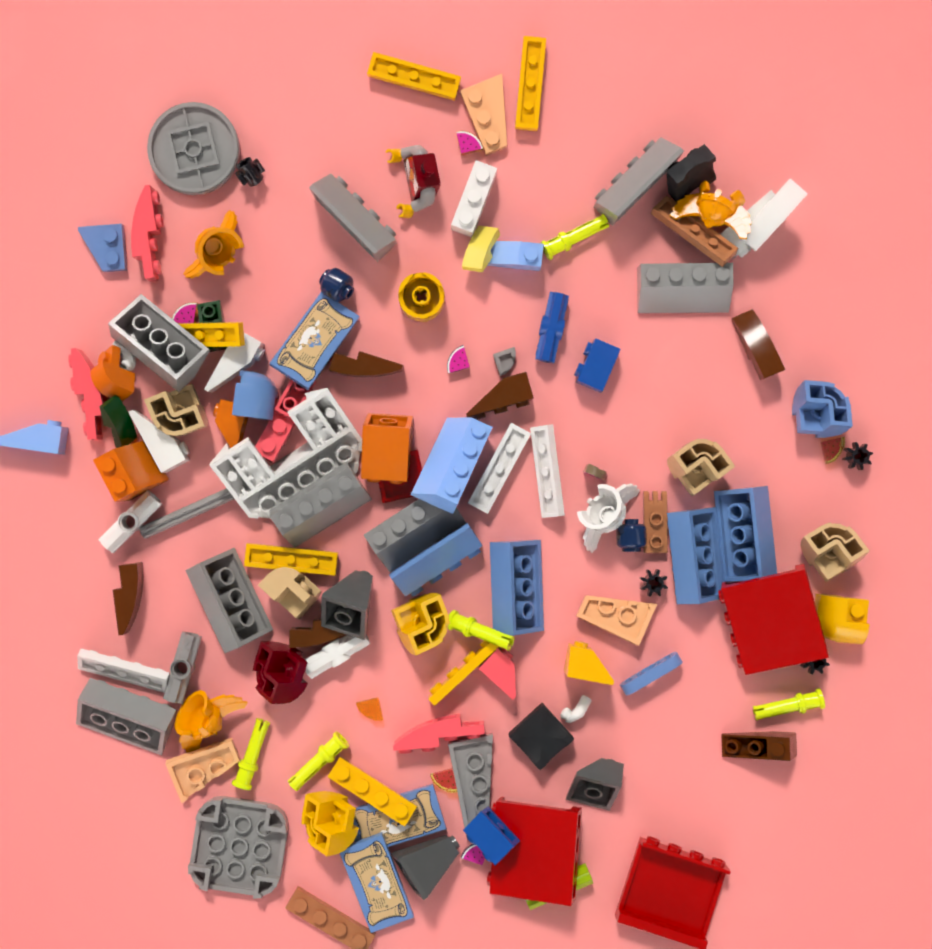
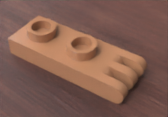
M643 491V525L646 526L644 553H668L667 491H661V500H658V491H652V500H649V492Z

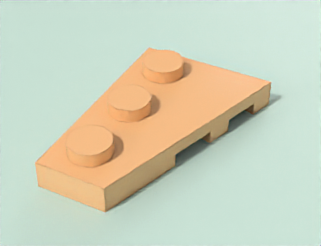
M502 74L460 90L461 97L485 155L487 156L507 148Z
M586 595L576 617L639 646L657 604Z
M229 738L166 760V767L181 803L185 802L194 792L204 788L205 784L213 778L219 777L238 763L240 757L233 739Z

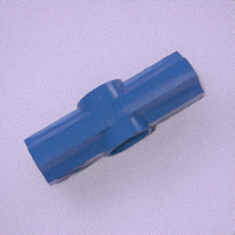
M558 292L549 293L545 316L543 315L540 325V339L537 345L535 360L554 364L559 340L562 339L564 331V317L569 301L568 295Z

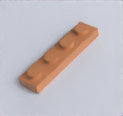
M669 196L664 197L653 207L651 214L721 267L737 254L738 247L712 228H707L704 222L696 216L680 217L677 220L670 217V214L673 212L672 207L677 202Z
M299 886L285 909L352 949H368L376 935L375 932L371 933L369 928Z

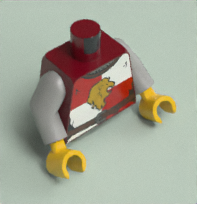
M420 145L401 148V150L387 149L385 153H392V159L388 160V163L401 162L402 158L404 159L411 205L400 203L396 206V209L403 210V213L398 217L411 218L414 212H418L434 203L435 196L440 188L435 154H428L427 150Z

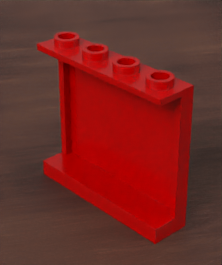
M805 564L795 565V570L726 585V582H722L721 590H718L721 604H726L725 620L727 625L732 626L733 633H730L733 647H738L739 654L736 655L739 668L744 669L745 675L829 658Z
M500 797L493 804L492 811L518 837L520 842L498 864L494 865L492 863L491 871H489L487 876V885L490 886L489 894L572 906L576 900L582 807L573 806L571 809L505 801V797Z
M647 836V839L640 837L615 912L616 920L619 923L698 949H706L708 944L706 934L725 875H730L731 871L726 862L719 858L713 857L710 860L704 858V855L700 852L691 850L689 853L673 843H669L667 846L661 844L657 838Z

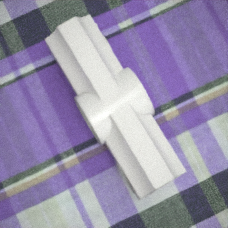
M147 490L126 512L118 517V520L98 540L107 550L115 553L162 505L161 501ZM130 515L135 519V525L132 528L128 527L126 523Z
M367 634L365 640L345 635L342 638L331 641L322 647V650L305 659L308 662L306 674L313 679L327 669L342 664L352 654L371 643Z

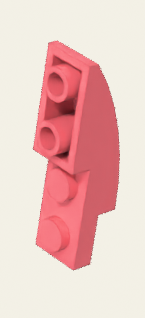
M145 185L139 196L133 216L131 249L132 257L137 261L142 260L145 279L153 282L159 281L158 274H161V265L159 260H156L155 251H158V244L153 236L162 235L161 228L164 227L161 213H158L157 205H160L158 191H155L151 185Z
M71 348L68 362L70 368H72L73 377L70 379V385L75 395L84 396V399L81 401L82 411L86 416V422L83 423L84 434L87 436V440H103L102 416L99 406L107 401V397L92 382L90 370L94 366L82 350Z
M290 380L274 409L273 420H269L255 445L265 460L274 463L283 445L285 446L296 425L287 411L307 399L305 393L313 391L316 380L309 390Z
M460 714L438 717L426 721L394 741L393 751L399 750L401 754L413 752L412 749H422L423 752L434 751L435 747H440V738L443 737L445 741L458 739L457 736H467L468 739L480 738V734H485L484 721L461 722Z

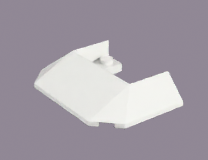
M328 388L306 392L307 399L287 411L308 442L273 465H268L249 437L232 448L226 443L209 464L249 518L258 519V517L271 519L270 509L347 461L355 474L357 473L362 451V438Z

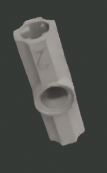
M182 632L174 661L170 666V676L163 699L172 703L183 704L191 674L195 670V660L202 636L191 632ZM179 662H183L187 665L188 669L186 673H182L179 671Z

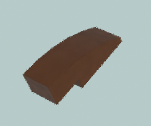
M753 309L731 318L749 360H752L760 380L785 370L772 340Z
M359 351L357 360L334 353L329 371L352 377H380L402 372L404 365Z
M143 562L119 565L121 588L113 589L118 636L129 633L139 610L143 592Z
M315 618L313 620V627H292L289 630V648L320 645L345 634L322 627L321 618Z

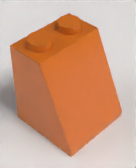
M367 414L362 432L361 479H367L368 482L373 483L380 482V480H387L392 484L407 482L410 467L413 416Z
M144 440L112 449L93 460L115 502L130 501L147 490H151L169 480L166 473L160 472Z

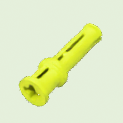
M601 214L566 233L559 232L558 236L548 241H541L540 243L544 244V254L548 260H551L554 255L564 250L566 252L569 251L572 245L608 228V220L604 214Z
M456 610L451 611L449 614L450 624H448V630L454 629L462 632L465 637L474 636L508 651L511 650L510 646L514 644V636L477 623L474 617H465Z
M818 688L815 692L797 693L794 695V698L753 706V713L756 715V721L795 711L803 714L806 713V710L820 707V709H825V701L821 689Z
M256 718L244 759L239 761L236 779L232 781V785L244 790L252 789L251 781L254 772L258 771V764L256 762L270 722L267 720L263 722L262 728H260L263 719Z
M335 731L333 737L325 745L319 746L318 753L295 775L288 779L289 785L295 791L300 790L324 765L335 761V756L343 749L349 747L347 740L339 732Z

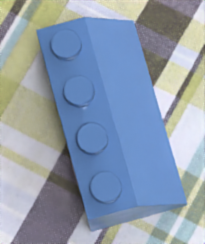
M768 486L714 491L725 582L746 581L777 574Z
M717 507L667 513L677 604H702L720 599L718 590H721L722 582H725Z
M467 522L392 571L389 576L405 597L409 594L413 597L424 590L422 585L428 581L433 584L443 577L441 573L449 569L451 572L461 566L460 560L466 556L471 559L481 552L479 548L483 545Z
M541 540L490 542L493 629L511 636L544 631Z

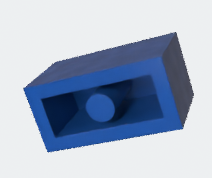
M596 338L592 343L588 342L583 352V355L586 356L583 364H578L574 376H577L576 383L599 393L603 392L621 349Z
M489 806L480 811L463 829L467 834V839L472 844L477 845L485 859L494 865L498 864L520 842L518 837Z

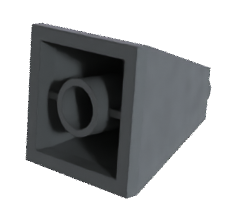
M355 570L325 591L321 597V626L365 640L373 575L367 571Z
M444 835L394 851L391 855L414 892L425 900L459 854L457 849L460 846L454 836L448 837Z

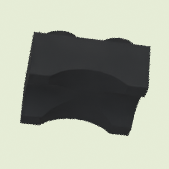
M705 144L691 150L687 157L680 162H674L666 171L668 193L675 202L685 198V195H689L693 190L700 187L703 181L706 180L711 184L716 180L713 168L716 156Z
M543 703L538 705L508 733L509 737L522 749L539 770L544 768L557 753L574 740L570 732Z

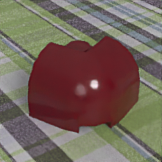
M261 641L252 670L256 671L258 683L255 687L256 690L271 704H286L294 701L304 692L308 685L302 679L308 663L301 657L303 652L297 648H289L287 644Z

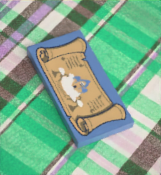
M321 292L271 360L270 366L306 390H309L355 326L360 316Z
M430 784L400 793V795L417 805L416 810L405 827L369 803L355 807L356 812L353 824L359 830L354 842L382 832L389 847L445 830L446 824L434 785Z
M382 832L353 842L345 851L340 853L371 933L414 918L413 910Z

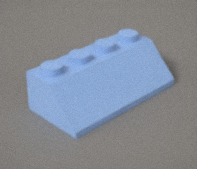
M472 417L447 418L411 495L453 514L493 427Z

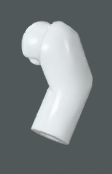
M115 340L112 345L121 348L120 355L122 361L120 367L128 371L134 370L136 366L135 356Z
M582 695L576 707L572 711L567 707L564 708L560 717L566 720L565 722L572 723L582 718L592 700Z

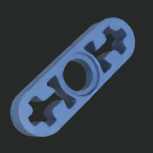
M677 652L670 653L624 680L620 687L626 696L677 668L683 661Z

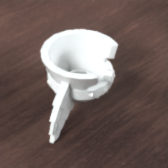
M631 483L623 484L615 489L607 484H599V495L594 499L589 498L587 500L589 504L587 511L577 512L580 522L586 527L583 539L587 551L590 550L593 553L597 549V544L603 533L614 531L622 525L626 516L625 504L633 497H636L640 489H637V485Z

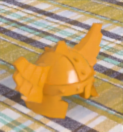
M705 180L700 184L699 193L685 195V198L678 200L677 204L672 207L673 212L670 214V217L675 220L685 216H698L707 228L725 224L736 232L739 239H747L746 234L751 233L750 225L752 223L749 218L750 214L742 207L745 203V198L740 190H736L730 195V201L726 197L721 196L722 191L720 189H716L715 194L707 193L710 190L709 182Z
M229 210L225 214L220 227H210L198 235L195 242L197 259L183 273L186 278L193 279L196 276L199 277L205 271L214 275H224L223 267L229 262L233 263L235 261V258H233L235 249L243 248L244 244L240 236L234 231L238 223L236 221L237 215H235L234 211Z
M199 690L192 693L181 705L175 719V730L180 735L179 743H181L182 749H185L187 753L199 749L203 738L214 734L217 735V732L221 731L223 717L233 711L244 709L248 702L242 701V697H234V695L225 696L223 694L210 699L205 691Z

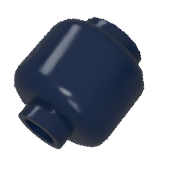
M339 268L326 270L319 280L321 292L335 302L349 299L354 292L353 278Z
M625 519V524L620 525L616 529L617 546L622 548L623 552H640L641 548L646 546V526L638 524V519Z

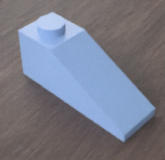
M496 241L491 249L492 259L487 266L540 271L544 244L522 241Z
M47 420V424L38 423L0 436V446L65 455L69 428L61 427L62 422Z

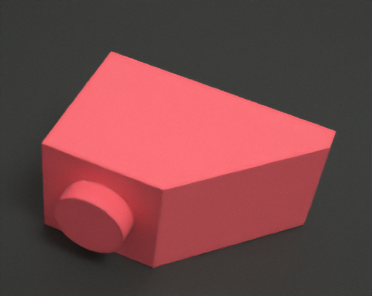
M498 647L479 665V670L513 700L516 697L515 664L511 659L513 654L504 648L500 649Z

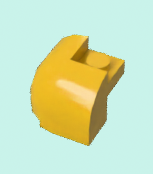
M428 593L409 599L408 603L391 610L398 627L396 631L403 645L415 656L440 644L447 633L448 624H450L449 615L442 597L438 593Z
M816 593L815 604L824 637L840 643L864 644L870 626L867 623L869 600Z
M330 791L308 793L305 795L302 812V824L306 826L309 836L307 842L327 857L345 851L353 843L359 830L353 824L356 808L347 803V796Z

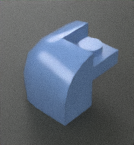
M241 370L239 375L241 376V381L236 383L232 415L260 420H273L275 398L279 399L275 383L264 374Z
M804 380L797 388L792 404V415H796L797 433L815 434V438H827L841 435L853 427L849 397H845L839 389L834 387L835 384Z

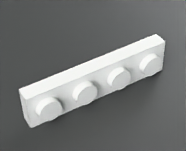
M510 423L468 504L487 514L489 513L530 437V432Z
M551 424L531 427L541 517L564 516L554 426Z
M80 649L77 655L79 670L165 693L170 676L169 672L159 668L147 667L137 662L125 661L115 656L103 655L93 650Z

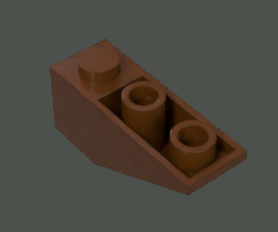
M527 372L503 378L466 413V416L478 420L485 418V413L490 411L499 414L508 411V406L516 404L517 408L530 405L529 400H533L534 397Z
M770 731L721 734L722 757L791 761L797 756L795 732Z

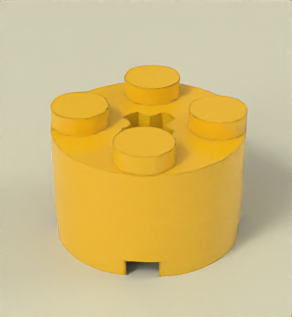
M425 272L411 274L402 281L399 287L398 299L401 309L410 319L427 322L437 317L442 311L445 303L444 289L441 282L434 275ZM426 293L427 300L418 302L417 294L422 295Z

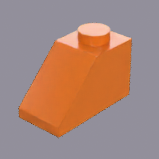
M220 399V403L215 405L213 416L216 417L215 423L230 448L243 441L248 417L232 415L233 402Z

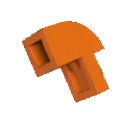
M112 345L99 355L98 365L90 370L93 384L103 395L109 398L116 395L123 402L134 393L135 373L119 367L121 348Z

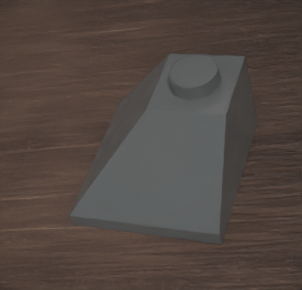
M601 758L577 771L567 792L566 800L610 811L622 787L624 764L612 759Z

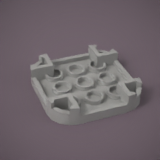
M216 796L207 800L199 809L195 818L196 826L188 874L191 875L199 889L204 891L213 889L253 895V899L262 898L271 893L277 887L282 874L288 835V819L285 812L277 805L228 796Z

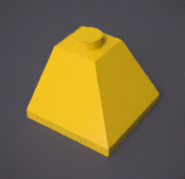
M575 641L574 644L568 643L564 672L567 677L608 685L614 684L613 678L592 648L588 647V643Z

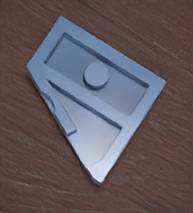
M123 224L78 227L80 235L103 272L127 271Z

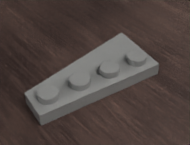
M493 733L481 735L480 738L476 739L466 738L448 742L464 827L480 811L490 806Z

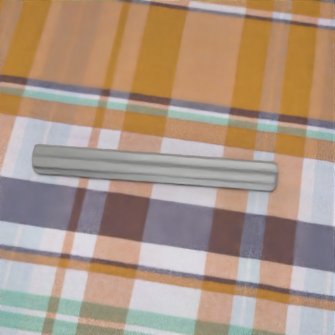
M226 488L141 526L140 533L143 538H149L234 500V497Z

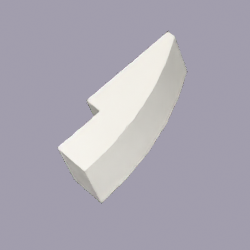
M790 178L751 221V233L746 234L747 239L741 240L754 251H757L808 193Z

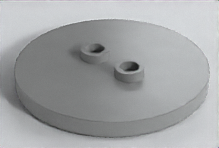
M187 102L171 107L156 120L148 137L147 153L153 171L166 186L182 194L202 195L217 190L231 178L239 161L240 143L234 126L221 111L204 103Z

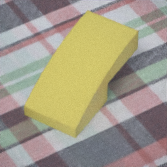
M478 225L466 249L462 263L463 270L483 272L492 259L491 249L500 236L498 228Z

